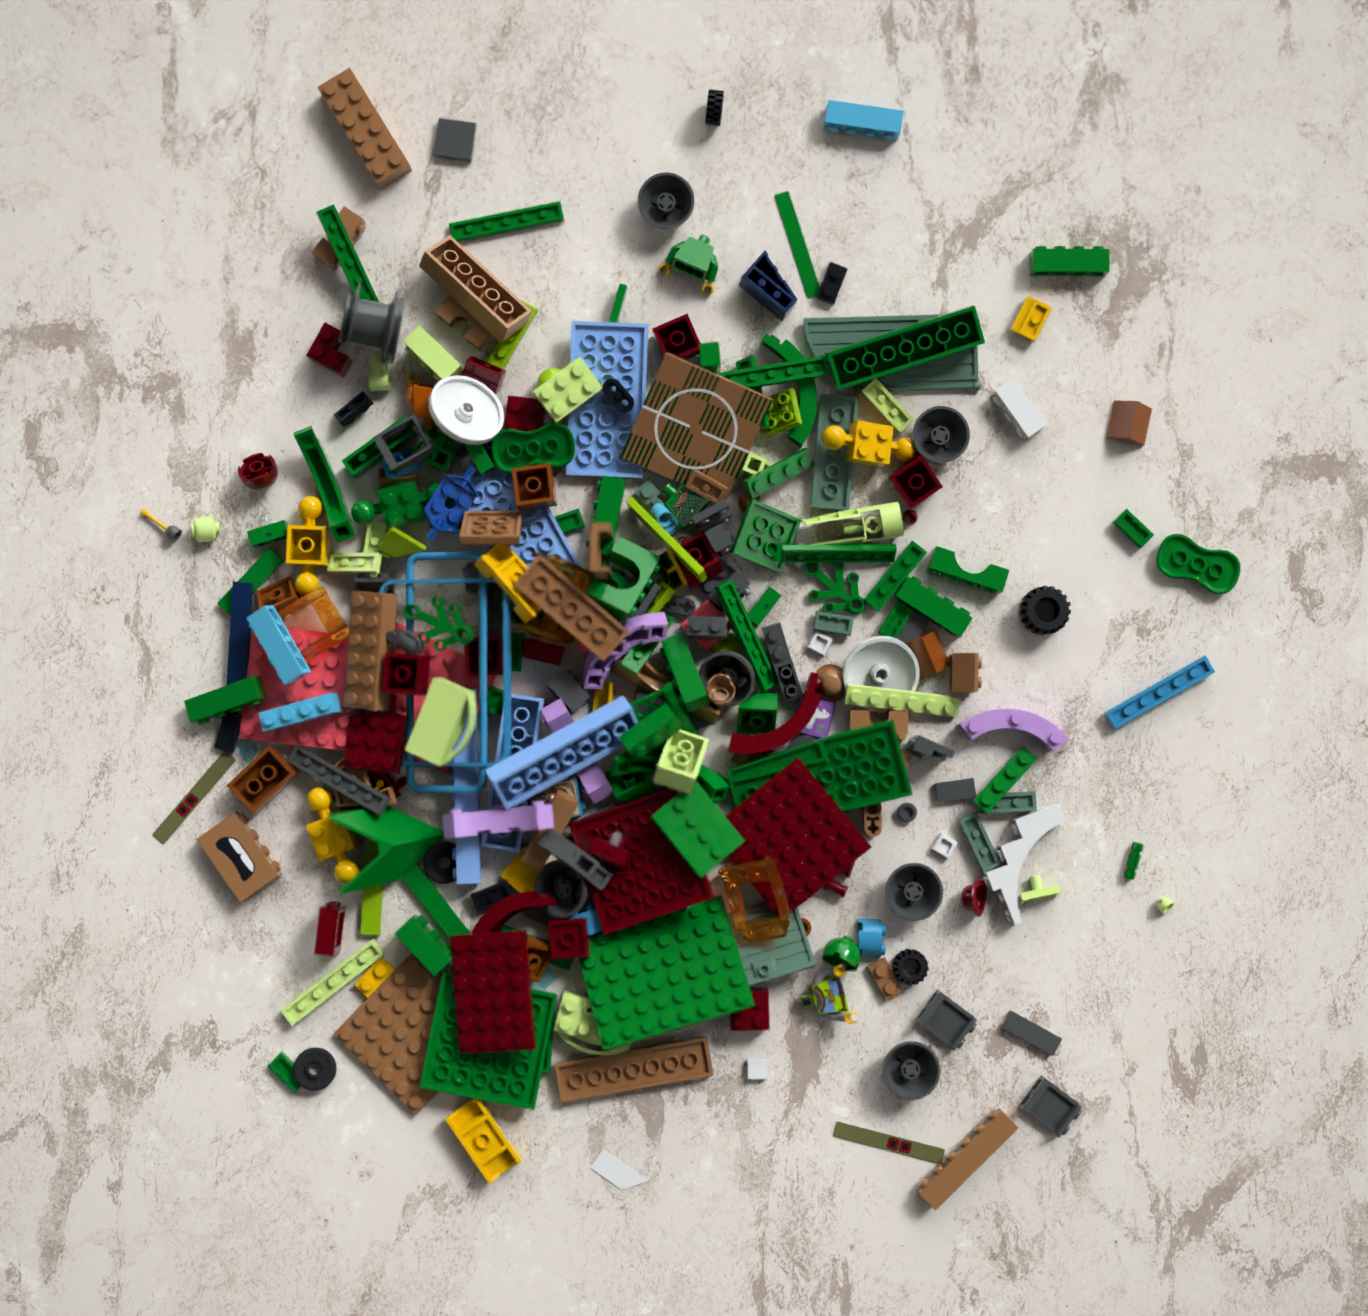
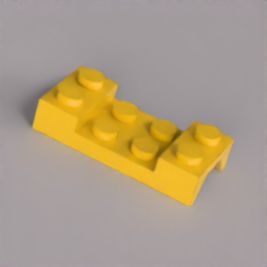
M496 544L474 563L475 567L486 579L492 576L514 601L516 606L513 610L525 623L542 609L514 585L528 567L509 545Z
M473 1098L448 1115L445 1120L490 1184L503 1172L519 1164L523 1158L498 1126L485 1102Z

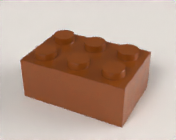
M269 745L226 786L254 814L262 810L300 773L291 763L287 762L288 760L274 745Z

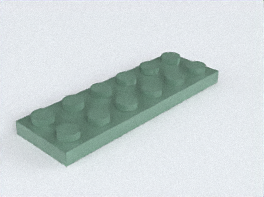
M821 394L810 508L839 511L849 510L853 462L845 461L846 445L838 450L826 448L822 442V433L827 427L836 425L841 427L846 434H849L850 423L857 421L859 397Z

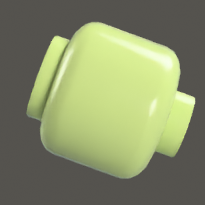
M212 517L195 518L193 523H191L192 538H196L197 542L214 541L216 534H220L219 523H215Z

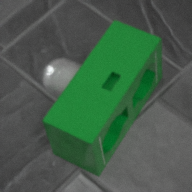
M464 443L469 454L460 459L462 467L468 468L469 465L476 464L482 476L496 469L482 444L472 445Z
M262 514L259 518L261 527L247 531L251 546L257 548L286 539L288 522L282 520L272 523L271 517L268 514Z
M770 586L761 597L754 592H748L746 600L754 606L748 614L751 622L758 627L782 595Z

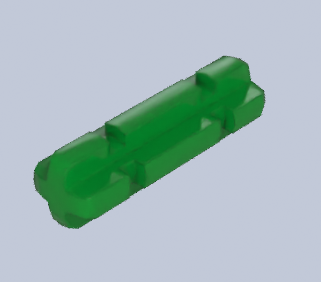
M1132 843L1131 849L1133 850L1129 854L1126 865L1128 868L1124 872V877L1127 879H1135V869L1137 870L1141 858L1140 852L1143 851L1144 847L1142 843Z

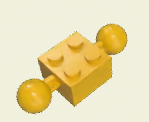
M857 420L850 423L849 434H846L841 427L836 425L827 427L822 433V442L826 448L838 450L844 445L847 446L846 462L883 467L889 465L891 453H894L896 458L903 462L913 460L918 453L911 438L903 437L897 442H892L894 426Z
M306 496L298 504V512L304 518V525H288L286 564L302 566V573L297 576L294 585L296 591L305 597L314 595L319 589V580L313 574V567H328L330 528L327 526H315L316 519L322 514L323 505L314 496Z
M316 787L308 793L307 804L312 810L318 812L320 820L307 824L306 828L318 860L322 861L335 856L337 862L334 869L335 878L340 883L347 884L359 873V868L354 861L347 858L346 851L361 846L357 832L329 820L327 813H331L329 807L332 802V796L327 789Z

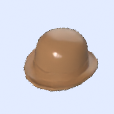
M826 664L816 672L819 674L818 679H821L819 689L816 692L822 694L821 698L824 700L835 702L845 697L846 690L842 678L843 669L838 665Z

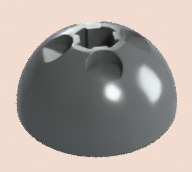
M669 172L655 174L648 178L639 190V211L646 222L653 227L664 230L677 228L688 220L693 211V190L689 183L677 174Z
M936 406L927 409L918 417L913 428V442L917 451L925 459L935 463H947L957 459L964 453L970 440V430L966 419L957 410L946 406Z
M719 651L710 655L702 663L699 676L705 691L708 681L714 675L723 674L731 678L735 686V696L729 704L724 706L739 705L750 697L755 685V674L752 665L744 656L733 651Z
M554 860L545 864L542 871H539L535 881V892H537V895L548 894V898H555V906L542 907L546 913L557 918H566L574 915L583 907L588 897L589 886L588 881L570 867H567L559 860Z
M920 863L904 864L894 870L888 878L885 888L886 900L891 910L899 917L909 921L924 920L933 915L941 905L943 885L937 873L930 867Z
M906 1041L894 1046L887 1053L883 1062L882 1073L885 1084L893 1094L902 1099L917 1100L929 1095L935 1089L940 1079L941 1069L936 1054L928 1046L920 1042Z

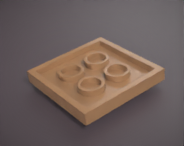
M465 511L460 532V544L469 546L475 544H519L523 519L522 511Z

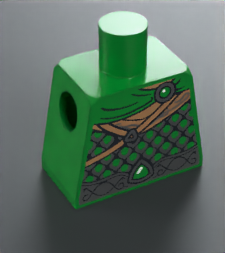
M668 483L662 490L669 498L665 503L666 508L678 520L683 529L692 522V516L700 513L709 503L706 498L686 488L684 484L675 489Z

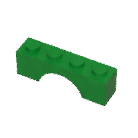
M938 546L934 548L927 570L931 571L932 575L938 577L945 575L950 577V581L956 583L964 581L971 588L978 589L982 587L986 589L985 592L993 595L1003 592L1010 571L1009 569L990 564L983 572H966L958 565L954 551Z

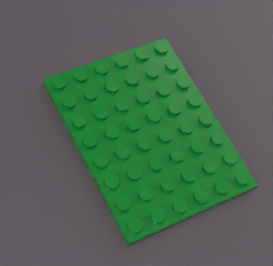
M722 895L604 935L603 930L589 935L591 956L579 958L603 1051L755 1007Z

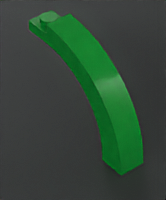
M765 334L761 340L763 346L776 354L784 362L805 359L801 352L787 339L781 345L777 337ZM814 378L796 381L799 391V411L802 425L790 429L786 437L801 448L812 430L816 417L817 388Z
M312 426L294 432V437L319 490L328 517L329 527L337 543L354 537L355 532L345 499L319 438H317Z
M626 749L624 755L613 757L609 772L612 776L639 772L656 774L664 750L653 749L644 757L635 761ZM701 764L695 780L714 803L724 801L729 785L715 772Z

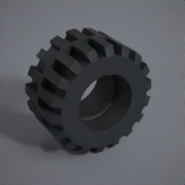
M1042 586L1031 590L1023 597V601L1019 606L1021 608V611H1019V615L1022 616L1021 622L1025 623V628L1032 630L1031 632L1034 634L1048 635L1059 631L1070 619L1068 615L1071 614V610H1069L1071 605L1066 600L1068 597L1063 595L1060 589L1056 590L1053 586ZM1039 600H1048L1054 606L1055 614L1052 620L1043 622L1036 616L1035 605Z

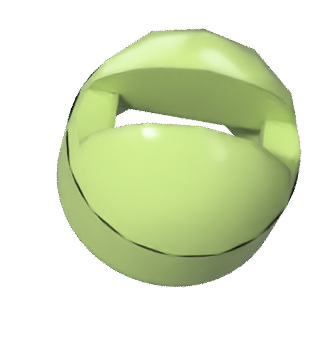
M1161 897L1163 901L1161 903L1157 901V908L1165 914L1173 907L1174 902L1168 897Z

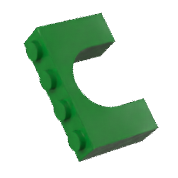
M619 537L608 561L631 572L636 579V585L629 589H617L595 578L586 595L610 616L626 624L629 617H634L637 611L636 604H641L643 601L645 588L649 590L654 580L652 579L653 574L657 576L661 565H659L661 556Z

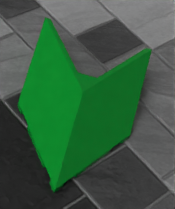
M388 805L382 816L366 807L327 813L329 820L378 843L379 855L346 885L337 886L340 894L397 881L426 854L432 845L444 838V831Z

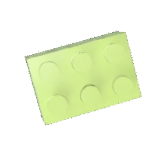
M420 325L403 341L406 345L405 350L415 361L419 359V364L427 373L433 372L432 376L437 382L449 376L462 375L464 370L462 366Z
M578 357L532 391V393L551 419L557 423L603 387L582 358Z
M680 730L671 736L666 742L653 782L691 794L709 739L684 730Z

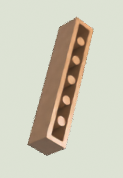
M1000 1108L992 1110L987 1116L988 1119L983 1124L979 1123L974 1128V1133L970 1137H965L960 1142V1147L956 1151L952 1150L946 1156L947 1160L942 1165H936L932 1170V1174L919 1182L918 1193L935 1211L1018 1129L1016 1124Z

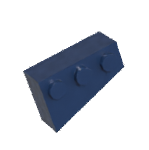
M766 250L740 279L739 286L781 321L795 307L798 299L787 282L780 276L777 267L769 259Z

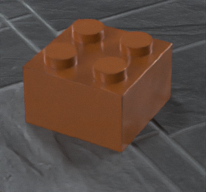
M550 463L512 468L515 500L519 511L557 506L553 468Z

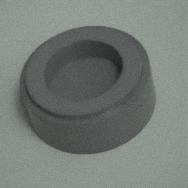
M903 803L898 807L897 815L902 821L911 822L917 816V809L911 803Z

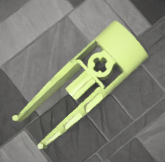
M892 502L855 508L806 520L802 519V524L807 525L861 516V520L844 522L843 529L844 534L863 531V535L806 545H854L903 537V523L899 503ZM872 510H878V511H879V515H878V516H876V515H874V514H869V515H867L865 518H864V515H863V513H862V512L872 511ZM871 519L877 522V524H874V528L867 526ZM879 530L882 531V535L867 538L866 531L869 533H876Z

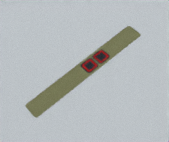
M224 751L155 830L153 836L164 844L236 759L227 751Z
M836 1122L833 1133L834 1137L938 1164L942 1163L945 1152L944 1149L842 1122Z

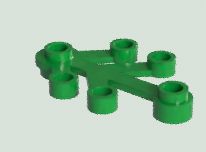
M818 563L805 564L804 572L806 575L815 576L831 589L826 591L811 590L808 594L809 600L815 602L818 599L841 597L845 601L836 604L826 602L823 606L824 612L832 613L833 611L848 610L851 614L857 615L864 611L866 603L859 596V576L857 573L852 572L847 576V581L851 584V595H849L844 587V563H840L842 565L840 570L835 568L836 563L832 565L835 571L836 583L819 570ZM810 565L815 567L814 572L808 571ZM851 575L856 576L857 579L855 582H852L850 580ZM812 592L817 593V599L811 598ZM853 602H858L859 608H853ZM827 604L832 605L831 611L826 610Z
M434 596L431 600L439 619L422 612L416 604H408L404 608V616L407 619H420L436 626V628L427 632L418 633L417 637L420 639L425 634V643L445 632L453 634L444 640L438 639L434 642V648L437 651H444L447 646L456 642L466 645L473 639V630L469 626L464 625L460 614L462 608L457 603H452L448 607L449 613L453 615L456 627L450 624L443 606L445 600L442 596ZM437 598L440 599V604H439V605L436 604V599H437ZM454 606L457 607V612L455 613L452 610ZM413 609H416L415 615H412ZM464 631L467 633V637L465 639L462 637V633ZM439 642L443 644L441 649L438 647Z

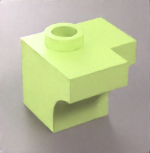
M749 452L736 480L744 483L743 480L764 470L773 463Z

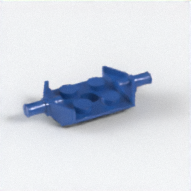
M469 465L465 474L461 476L444 475L423 510L426 519L431 525V529L425 538L433 542L435 536L440 531H458L457 528L464 517V512L468 511L475 498L479 497L471 482V477L477 470L476 468ZM447 498H452L454 501V505L450 509L445 506Z

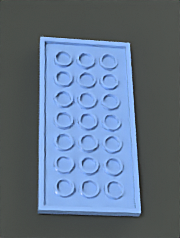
M572 321L570 363L576 358L581 357L601 386H603L607 379L614 378L618 380L632 396L634 407L628 413L619 412L601 389L568 414V428L574 437L575 455L572 461L566 465V475L643 478V467L620 458L646 399L649 324ZM614 385L609 386L610 392L616 390ZM623 400L621 405L623 407L628 406V401Z
M495 465L496 469L484 476L479 474L472 478L471 482L479 497L475 498L468 511H519L516 506L512 474L502 472ZM549 507L522 511L523 519L519 544L509 546L524 564L529 567L540 554L581 591L591 586L589 579ZM481 544L486 553L495 546ZM541 609L536 615L544 612V610Z

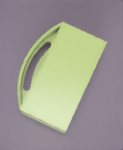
M442 677L433 678L405 751L438 766L448 765L449 762L454 760L464 750L472 736L476 722V692ZM469 713V723L466 734L459 747L455 751H453L456 743L458 742L464 731L467 715Z
M569 990L564 991L554 1031L565 1042L580 1051L594 1055H612L630 1049L631 1044L608 1051L592 1050L570 1040L569 1037L573 1035L586 1043L602 1045L589 996Z

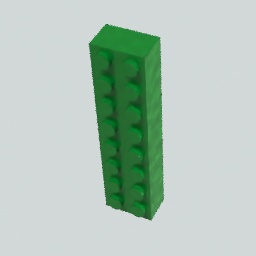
M974 305L824 353L827 356L835 389L840 390L984 344L985 339Z

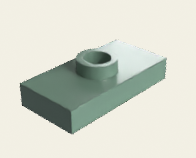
M816 611L813 630L851 636L854 617Z

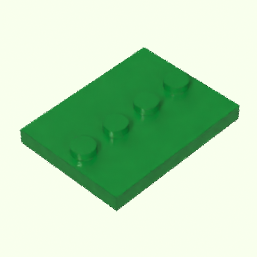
M696 780L691 794L681 791L650 817L699 879L745 841Z

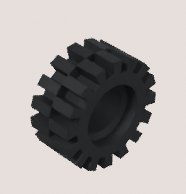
M709 89L706 125H721L724 91Z
M906 949L905 951H900V954L895 956L892 968L899 981L908 985L919 984L918 982L924 981V977L928 975L929 967L928 961L922 953L915 949ZM907 960H915L917 962L918 969L914 974L904 972L903 965Z

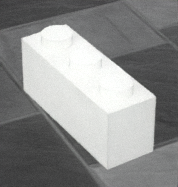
M1015 378L1005 383L993 393L995 404L1003 408L1005 418L1009 422H1013L1016 427L1015 431L1020 438L1023 437L1026 440L1047 425Z

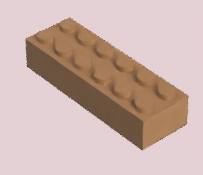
M351 68L346 69L317 87L380 190L412 171L409 162Z
M451 235L424 251L419 267L501 343L526 326L532 311Z
M352 591L344 707L372 711L390 710L391 693L382 692L385 653H393L394 643L386 638V633L395 630L397 594Z

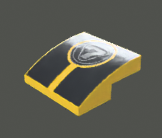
M670 548L658 555L661 556L659 573L664 583L676 592L679 588L685 586L687 581Z

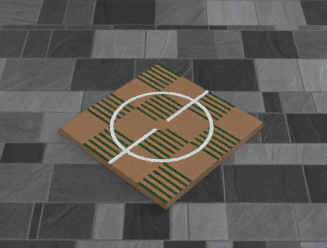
M666 352L620 458L684 485L693 470L697 469L728 487L722 500L725 498L727 500L773 399Z

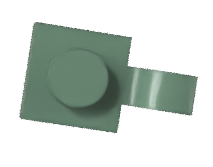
M649 479L634 492L647 507L651 503L653 505L661 503L666 507L658 498L661 492Z

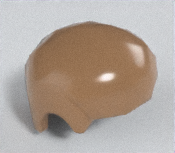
M723 674L714 675L708 681L706 694L713 704L724 706L734 699L735 686L729 676Z

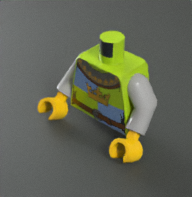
M840 963L836 967L822 970L813 979V983L810 984L812 993L802 995V1002L804 1007L815 1005L817 1013H820L824 1018L853 1024L857 1020H852L851 1015H855L857 1012H848L849 1009L841 979L847 971H840V968L844 966L843 963Z

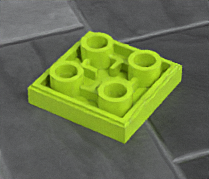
M791 387L769 396L773 399V402L767 412L770 427L765 429L766 436L772 437L802 425L794 388Z

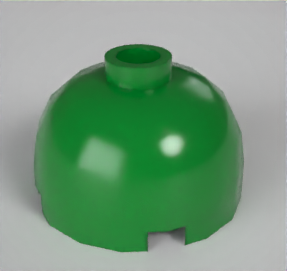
M843 936L842 938H834L827 942L821 956H823V961L834 967L843 963V967H846L845 971L854 972L857 971L861 954L858 946L853 943L854 940Z

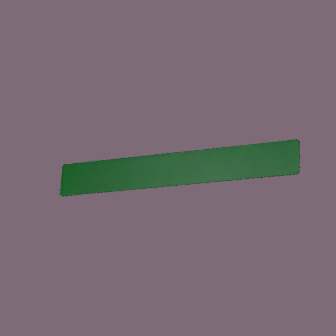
M789 191L776 194L774 197L807 298L817 296L820 286Z

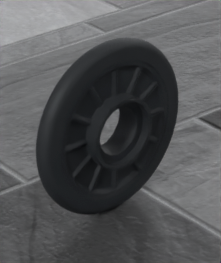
M447 841L438 842L427 850L423 865L430 879L441 884L457 880L453 879V868H456V860H453L452 851L453 848H456V844ZM443 857H447L450 860V865L447 868H442L439 865V861Z
M314 1047L306 1049L299 1054L294 1063L293 1073L301 1087L311 1091H318L330 1085L336 1075L337 1067L331 1053L323 1048ZM314 1063L319 1064L321 1067V1071L317 1075H313L309 1071L310 1065Z

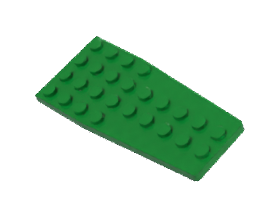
M893 719L835 733L730 768L727 771L735 806L739 805L797 757L842 811L913 795Z

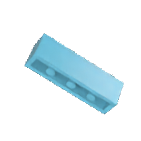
M828 100L824 128L831 132H838L840 130L846 131V133L851 135L861 133L871 138L881 136L886 140H895L899 138L901 132L903 110Z
M274 605L263 606L247 617L250 629L256 634L259 639V645L267 653L268 661L275 667L278 673L277 676L284 685L294 684L311 672Z
M329 693L259 712L258 714L262 731L272 732L342 713L343 710L339 694Z

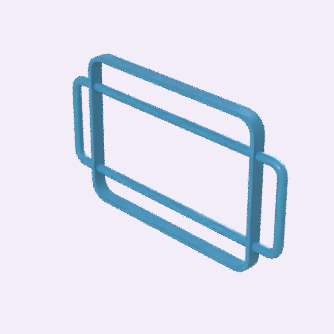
M479 552L415 553L407 560L406 580L387 581L379 591V593H388L389 588L393 585L406 584L407 606L408 604H414V584L479 583V762H449L448 765H443L479 767V783L476 786L417 785L414 781V766L438 765L431 762H414V754L406 751V761H402L401 766H406L407 785L414 792L479 793L484 790L487 784V773L485 771L487 767H492L505 760L511 754V598L503 590L504 751L502 758L498 762H487V583L497 582L493 578L486 579L480 571L478 579H414V563L418 560L475 559L478 561L483 556ZM406 618V630L412 629V634H414V620ZM406 694V716H408L406 746L414 728V695ZM387 710L379 711V713H387Z

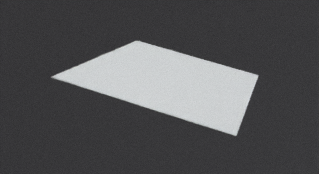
M605 1149L601 1151L590 1167L621 1190L648 1182L646 1178Z

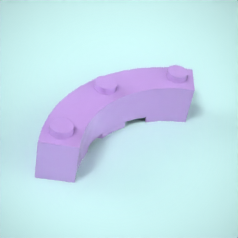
M665 612L635 616L628 619L626 624L621 622L620 624L629 633L605 661H602L590 650L582 669L583 688L603 689L605 678L610 670L609 667L615 660H618L630 651L631 647L640 643L643 645L650 642L666 641L668 622Z
M561 698L541 709L544 715L541 719L545 727H550L553 733L574 722ZM598 761L577 771L585 787L582 789L587 799L591 798L594 804L614 793Z
M1018 709L985 711L957 724L969 740H973L985 732L1000 728L1026 732L1039 740L1049 751H1055L1069 740L1058 727L1047 719Z
M544 801L532 802V806L511 807L508 810L505 809L504 805H493L491 810L461 812V809L449 810L450 814L442 815L444 838L554 828L552 804L544 805Z

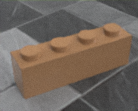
M557 789L555 794L551 793L547 804H552L554 828L551 829L562 835L578 806V799ZM547 829L531 830L529 842H525L520 850L522 854L521 861L541 871L551 854L537 843Z

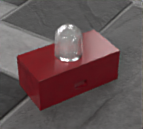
M619 831L613 832L609 841L601 837H594L588 850L623 867L628 866L633 855V851L620 846L623 835Z

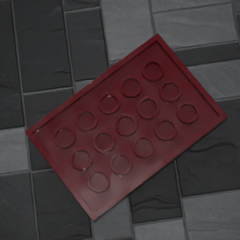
M526 930L451 935L450 946L460 1054L536 1049Z

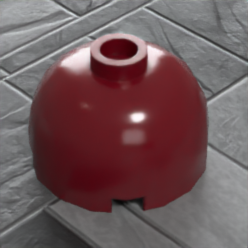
M257 453L243 460L241 468L240 466L238 467V475L246 487L260 491L271 487L276 482L278 468L271 455L268 457L264 456L263 453Z

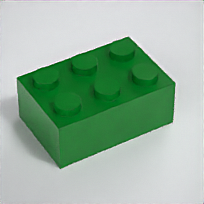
M416 914L394 934L436 976L452 960L451 946L449 943L445 944L441 940L442 936L436 929L431 930L427 925L429 922L425 917Z

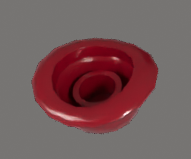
M978 879L973 885H968L962 890L961 903L966 910L974 911L977 917L982 916L986 904L987 888L985 882L982 879Z

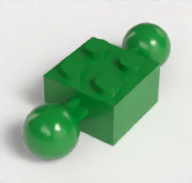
M415 479L380 486L376 491L379 503L372 504L366 500L357 501L352 506L351 516L356 523L366 525L374 520L375 515L383 514L386 528L424 520L425 515L422 504L429 502L440 483L431 484L427 491L419 493ZM450 498L445 500V505L449 502Z

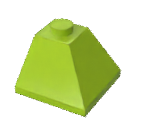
M395 527L387 529L376 549L380 551L379 554L389 560L390 557L394 559L421 552L427 546Z

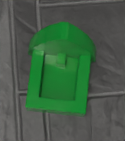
M490 686L487 694V712L502 715V689Z

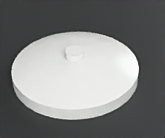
M449 376L440 380L429 396V410L434 422L445 434L459 442L472 445L487 443L496 437L503 426L504 412L499 399L492 390L478 380L466 376Z
M875 636L857 644L848 654L842 670L845 690L848 683L915 691L920 677L919 664L912 650L902 641L889 636ZM860 706L866 710L874 712H886L892 710Z

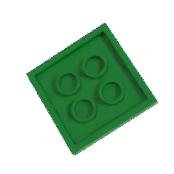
M750 499L730 553L782 574L785 563L780 561L782 545L793 544L801 520L755 499Z

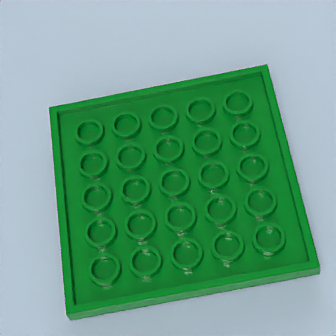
M443 971L419 1088L535 1110L558 993L531 988L536 1049L460 1054L453 973Z

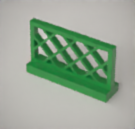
M671 681L664 684V688L629 703L637 721L640 722L642 720L641 717L645 718L649 715L651 707L658 709L662 706L653 702L655 698L663 695L665 699L664 704L667 703L683 725L684 728L681 730L700 736L685 707L681 706L678 694ZM642 704L648 706L646 714L638 712L635 707ZM667 740L664 741L663 744L657 746L655 749L661 748L662 750H664Z

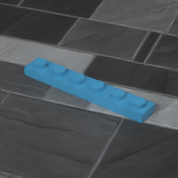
M1206 655L1202 656L1104 713L1112 727L1117 729L1215 673Z

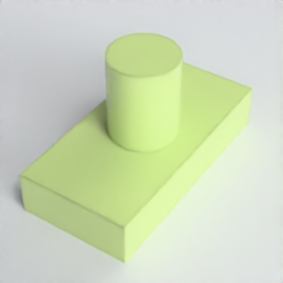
M1036 875L1029 878L1032 891L1021 893L1019 900L1023 904L1055 897L1061 892L1059 885L1044 888L1041 876Z

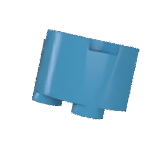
M858 919L857 946L860 950L861 958H881V955H885L886 951L885 944H882V936H886V924H882L881 919Z

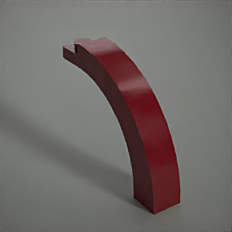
M809 673L801 704L785 724L773 731L759 735L732 733L727 752L736 754L761 753L777 748L799 734L809 723L819 705L822 694L814 693L820 686L821 679H818L819 674Z
M532 891L508 896L485 912L474 926L471 934L499 932L507 921L525 910L555 906V898H548V894L537 895V892Z

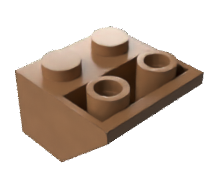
M979 653L950 654L949 692H978V688H981L982 679L978 677L979 669L982 668V658L979 657Z

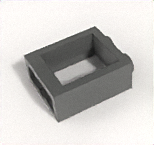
M414 414L373 437L394 474L435 452L432 447L435 445L430 434L426 436L423 431L426 429L421 418L417 420ZM415 426L426 448L397 463L386 442Z

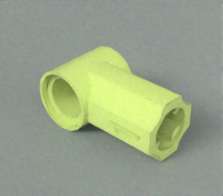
M381 352L371 354L370 391H390L388 359L383 364V354Z

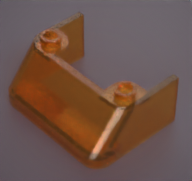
M532 552V557L537 558L540 554L585 594L587 593L593 581V576L589 570L549 553ZM546 612L543 618L533 617L528 621L527 625L509 624V627L529 635L562 644H570L575 639L569 631Z

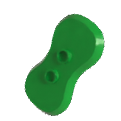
M553 422L534 431L501 430L492 439L491 453L496 467L505 473L512 474V468L550 463L552 467L558 468L569 464L574 458L575 441L571 430L566 425Z
M1183 534L1167 536L1159 547L1156 559L1157 566L1164 575L1171 578L1192 579L1214 594L1230 592L1236 585L1240 575V562L1233 553L1226 550L1205 549Z

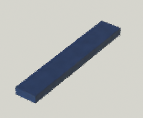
M234 581L232 585L226 685L247 678L251 631L247 617L252 614L253 583Z

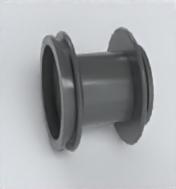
M358 283L356 296H351V292H348L339 344H342V341H347L345 356L348 355L350 342L381 348L383 354L382 363L385 364L386 359H390V363L393 364L406 295L398 298V291H396L394 299L390 304L358 298L361 285Z

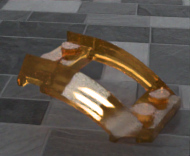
M323 586L278 612L280 618L284 621L311 604L328 633L326 636L300 651L306 662L349 637L347 624H345Z
M766 855L765 860L731 865L729 862L719 869L718 873L723 879V886L730 903L735 932L741 933L743 939L749 943L786 937L790 924V914L783 884L774 860ZM770 880L780 917L747 922L739 885Z

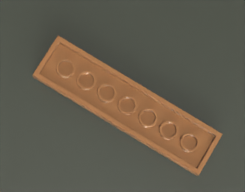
M707 1036L630 1049L612 1055H596L554 1064L561 1103L714 1076Z

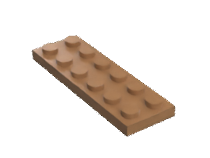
M540 554L514 583L518 589L602 661H605L629 633L626 628Z

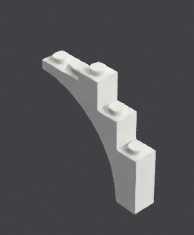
M1052 803L1037 809V811H1032L1012 819L1014 823L1011 825L1012 830L1019 837L998 845L999 850L997 851L1000 861H1004L1005 864L984 872L985 877H983L986 888H990L992 891L999 890L997 896L1000 903H1004L1006 907L1004 911L1005 917L1008 922L1011 921L1014 925L1022 922L1017 902L1018 877L1022 864L1030 849L1040 837L1053 827L1065 822L1058 803Z

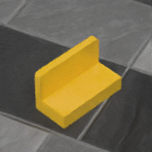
M604 682L603 689H594L593 711L613 701L614 682Z

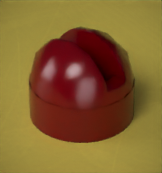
M912 509L906 510L902 515V520L907 525H913L918 519L916 511ZM909 513V514L912 515L915 519L912 520V519H911L908 515H906V514Z

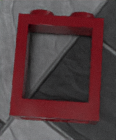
M329 901V903L319 908L314 954L335 956L340 953L346 906H341V902Z

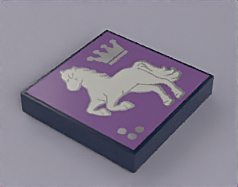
M803 697L797 698L794 713L800 706ZM820 699L813 717L800 733L816 738L828 736L836 703Z

